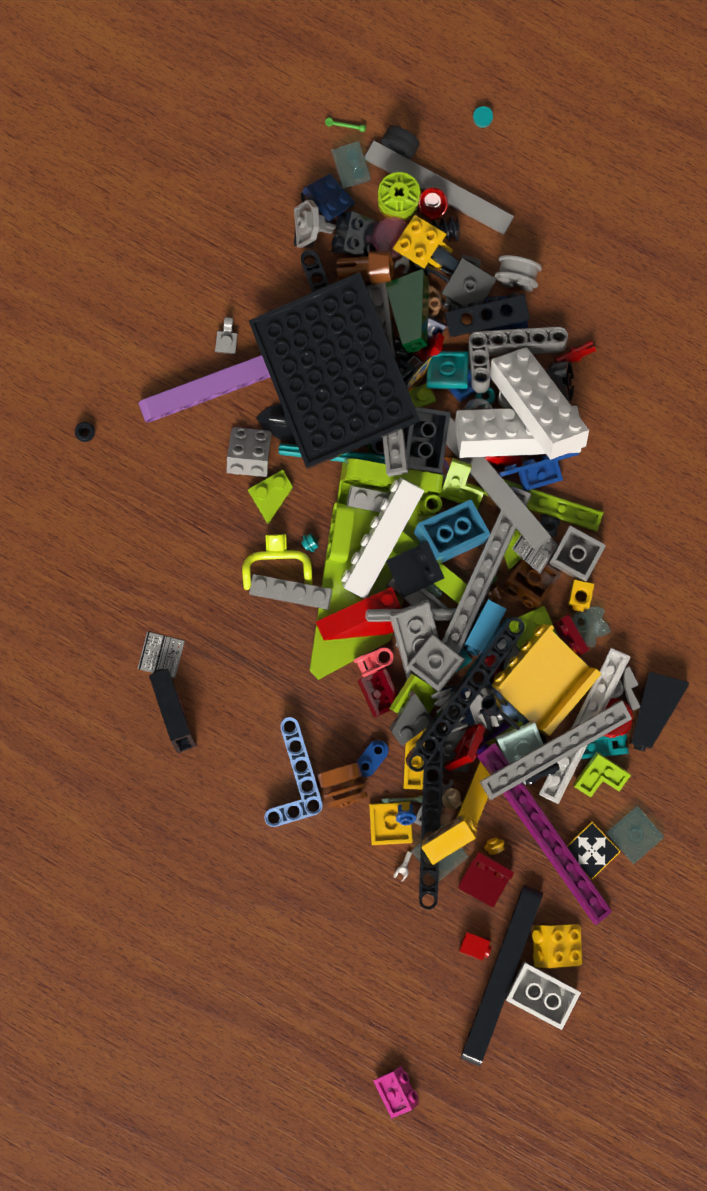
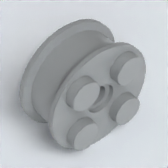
M504 255L499 257L498 261L501 264L499 272L495 273L494 277L502 282L503 287L513 288L515 286L528 292H532L533 288L538 287L536 278L538 272L542 270L540 264L518 256Z

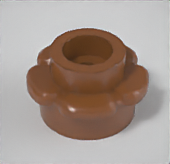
M498 584L491 587L486 595L487 601L490 600L494 603L499 601L503 597L504 589H501Z

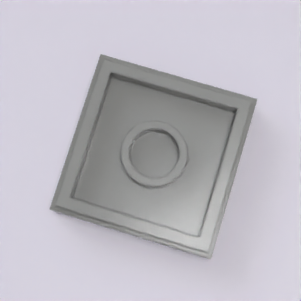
M432 634L408 663L407 667L440 692L465 659Z

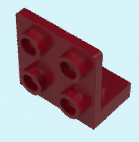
M569 614L553 624L558 637L578 657L589 651Z
M477 852L458 889L494 908L509 879H512L515 872Z

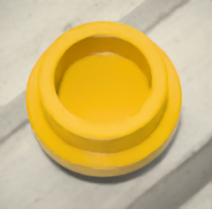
M492 838L487 841L484 848L485 851H488L489 855H495L504 850L503 845L505 843L502 839Z

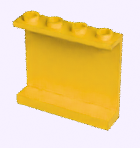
M543 624L535 629L534 636L530 640L523 643L520 648L521 651L517 656H513L508 661L506 669L495 676V681L491 686L529 722L534 721L541 734L550 736L600 677L601 673L596 668H590L552 631L554 628L552 625Z

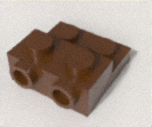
M522 559L504 586L508 594L523 599V604L526 607L537 609L562 574L549 564H546L541 573H539Z

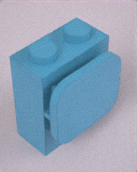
M490 600L486 602L464 644V647L467 648V653L475 657L481 654L499 629V623L506 608Z

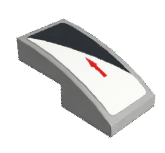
M627 667L623 672L624 695L627 704L633 711L640 708L631 689L638 686V683L630 667Z

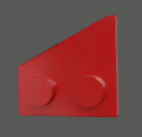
M479 723L467 729L461 741L453 750L456 753L455 758L449 762L446 761L443 767L450 772L462 765L473 762L477 757V749L483 741V734L486 728Z

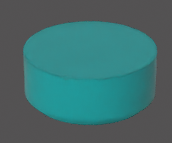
M481 106L474 111L473 121L476 126L485 128L492 123L493 113L490 108Z

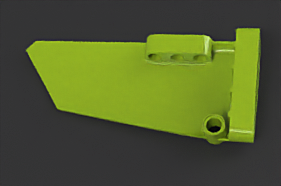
M347 459L343 461L338 498L332 512L322 587L332 589L333 592L329 610L318 608L317 621L364 600L359 595L345 589L341 585L343 582L341 577L345 570L349 571L354 553L359 552L362 545L360 543L365 534H369L370 531L367 529L370 527L375 516L378 517L380 512L347 506L350 486H360L391 493L390 487L394 480L398 481L399 477L422 488L424 493L403 529L407 536L420 545L414 531L418 523L433 517L441 509L442 501L440 496L443 475L408 469L406 474L388 477L386 464L360 459ZM428 500H431L434 504L432 510L427 506ZM392 550L387 560L398 554ZM386 562L366 598L388 589L386 585L393 576ZM395 593L399 601V604L402 607L404 599H402L399 595ZM316 625L310 672L320 680L349 664L354 659L390 642L392 633L388 635L323 641Z

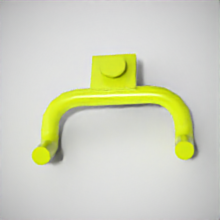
M286 534L266 535V551L253 553L243 562L244 589L249 590L251 587V564L257 560L294 558L301 560L304 567V584L312 585V564L310 558L300 551H287Z

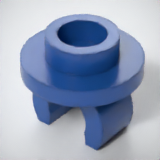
M410 804L408 811H403L402 805H398L397 822L406 826L416 821L417 818L412 804Z

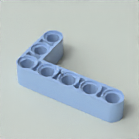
M292 717L285 718L280 726L301 800L269 809L265 813L264 818L266 824L271 827H277L317 815L323 808L300 726L297 720ZM288 721L296 724L295 730L290 733L284 729V725ZM293 741H299L302 744L299 752L291 751L290 744ZM300 760L307 762L308 767L304 772H299L296 769V763ZM305 780L313 782L314 787L310 792H305L302 789V783ZM311 800L319 802V809L315 812L308 809L307 805ZM291 806H297L300 810L299 815L295 818L290 817L288 814V809ZM271 812H277L280 816L276 824L268 820Z

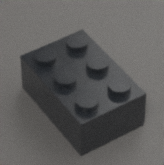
M415 407L420 422L404 428L408 469L442 473L450 412Z

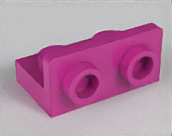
M401 1066L373 1080L391 1119L411 1111L419 1105L418 1095L412 1089L409 1077Z

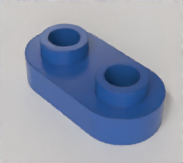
M373 741L356 763H359L362 777L371 776L388 755V746L383 741ZM375 747H381L382 753L379 755L375 754ZM368 763L370 766L369 770L364 771L361 767L362 764Z

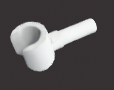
M407 852L402 865L395 871L394 878L397 877L398 873L403 875L402 881L408 876L407 866L412 855L411 852Z

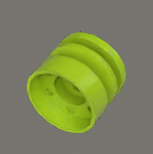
M395 172L386 176L380 183L378 190V207L382 215L394 222L407 221L415 215L420 199V188L415 178L403 172ZM396 192H397L398 194L402 192V193H403V196L401 197V196L399 195V196L396 197L395 194H396Z

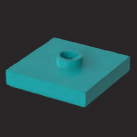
M440 352L437 356H432L427 367V388L467 389L469 352Z

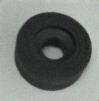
M394 125L388 127L381 140L385 147L407 159H411L420 145L419 140L413 134Z

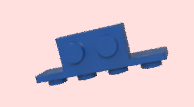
M567 453L551 460L547 455L542 456V461L535 462V459L523 462L524 466L517 468L516 464L504 467L505 471L499 474L502 477L518 472L523 491L562 481L563 478L558 460L576 456L579 453Z

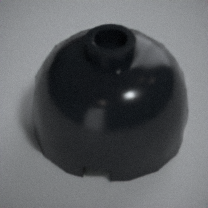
M569 361L555 362L547 368L546 373L566 400L572 401L574 395L572 364Z

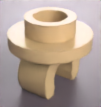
M454 788L446 789L441 795V802L446 808L456 809L463 804L459 791Z

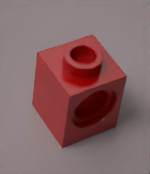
M465 932L459 952L483 961L484 957H489L492 946L489 945V940Z

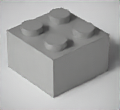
M569 526L549 565L579 581L586 582L606 545Z

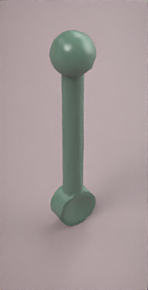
M422 795L414 798L382 799V803L416 801L422 803Z

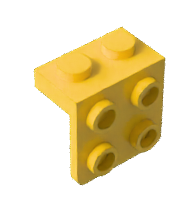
M579 924L533 925L534 967L558 968L580 966L582 964L581 927Z

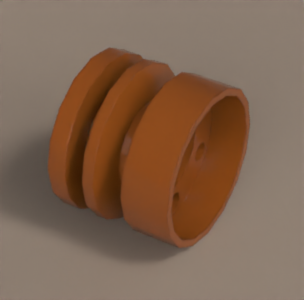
M359 763L318 774L321 788L331 787L332 790L324 795V799L333 796L335 800L326 803L327 809L346 807L368 797L367 791L359 794L357 792V789L365 787V784H355L354 782L355 779L362 776Z

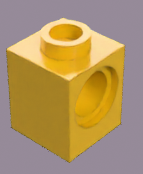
M574 580L567 606H572V610L584 612V609L588 610L594 584ZM576 592H583L586 600L584 602L577 601L575 598Z

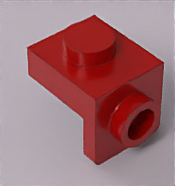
M440 333L427 339V346L414 353L423 361L430 355L437 356L443 349L442 345L445 337Z

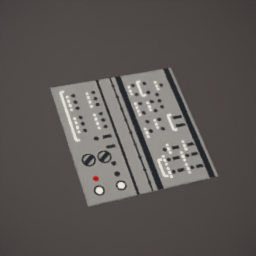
M521 534L512 549L536 571L541 573L558 547V544L549 539L537 550H534Z
M147 632L138 669L153 673L155 670L168 668L172 678H175L184 641Z

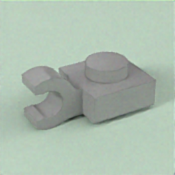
M225 317L224 331H217L215 352L236 354L238 334L232 333L233 318Z

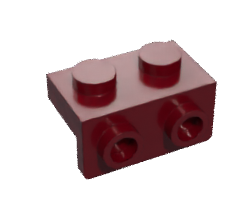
M386 668L357 681L374 718L392 711L389 708L399 693L395 690L392 677Z

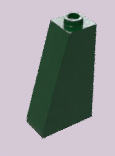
M423 269L385 283L401 342L408 353L417 352L427 346L429 279Z

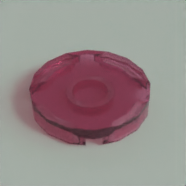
M396 217L387 218L378 223L373 234L376 249L382 252H391L392 258L403 256L393 250V247L408 224Z

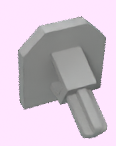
M306 200L294 208L297 248H303L315 241L318 232L331 234L336 229L335 224L325 220L324 216L318 214V207L313 200Z

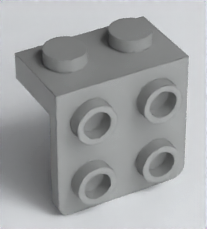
M232 428L227 454V473L267 477L272 433L268 430Z

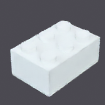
M523 962L508 990L505 1000L562 1030L581 992Z

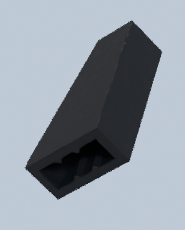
M169 669L155 670L153 674L149 675L172 745L177 754L197 747Z
M653 672L646 674L639 702L640 708L637 710L629 741L630 745H634L633 749L645 752L646 749L653 747L688 688L689 682Z

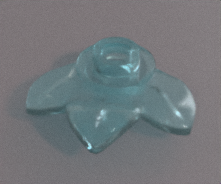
M590 607L586 612H578L572 617L573 623L588 647H595L596 637H602L611 632L607 623L601 619L605 610L600 607ZM578 619H583L585 624L583 626L578 625Z

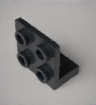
M428 541L386 560L402 597H406L445 579Z

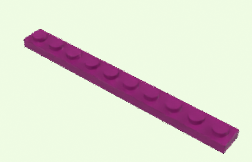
M495 743L477 755L490 775L509 764ZM520 783L504 792L503 794L590 920L594 925L599 924L612 913L611 909L527 788Z

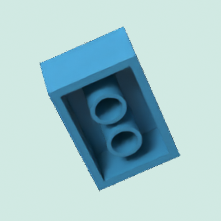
M468 500L418 523L414 531L420 544L428 541L438 564L486 543L490 536V532L472 500Z

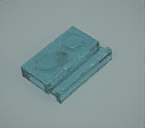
M359 141L331 150L343 189L371 181Z

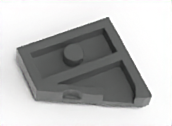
M413 691L409 693L408 696L410 698L405 707L400 708L397 718L389 727V730L401 746L427 728L433 720Z

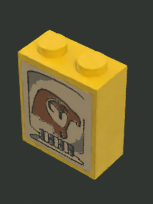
M464 813L424 838L421 848L434 865L474 840L478 825L472 816L468 817Z

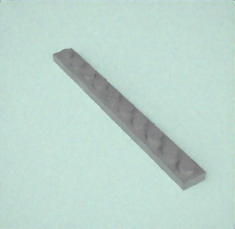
M385 283L367 286L368 292L396 359L390 299ZM404 429L383 437L388 477L408 473Z
M512 486L511 490L527 506L531 494ZM502 510L442 640L443 643L459 655L516 531V527Z

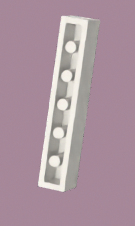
M399 477L398 481L394 480L390 487L391 494L388 499L385 498L381 503L380 509L382 510L379 516L373 518L369 534H365L361 540V549L359 552L354 553L349 571L345 570L341 577V581H343L341 585L345 589L366 599L424 493L422 488Z

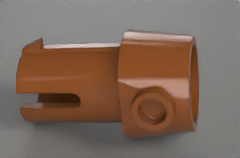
M370 251L369 256L338 258L337 264L340 265V268H337L339 281L358 272L361 273L364 281H370L372 285L393 281L394 267L391 252Z

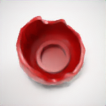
M437 187L426 188L420 194L418 204L420 212L427 216L428 219L440 218L446 213L448 208L447 195Z

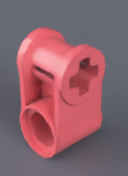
M380 648L374 652L362 655L353 661L357 663L362 679L391 665L394 656L388 648ZM380 653H389L390 660L387 663L380 662ZM364 661H365V663H366V665H367V667H368V670H366V667H365V665H364V663H363Z

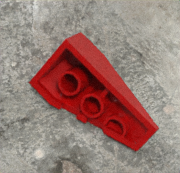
M388 588L316 621L315 623L323 641L388 635L394 632L391 621L368 622L365 618L368 609H401L393 588Z

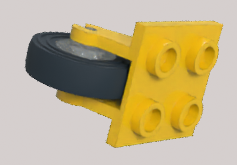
M416 215L413 216L393 247V250L424 269L429 263L438 270L445 266L454 271L459 264V261L450 255L453 249L442 242L447 234Z

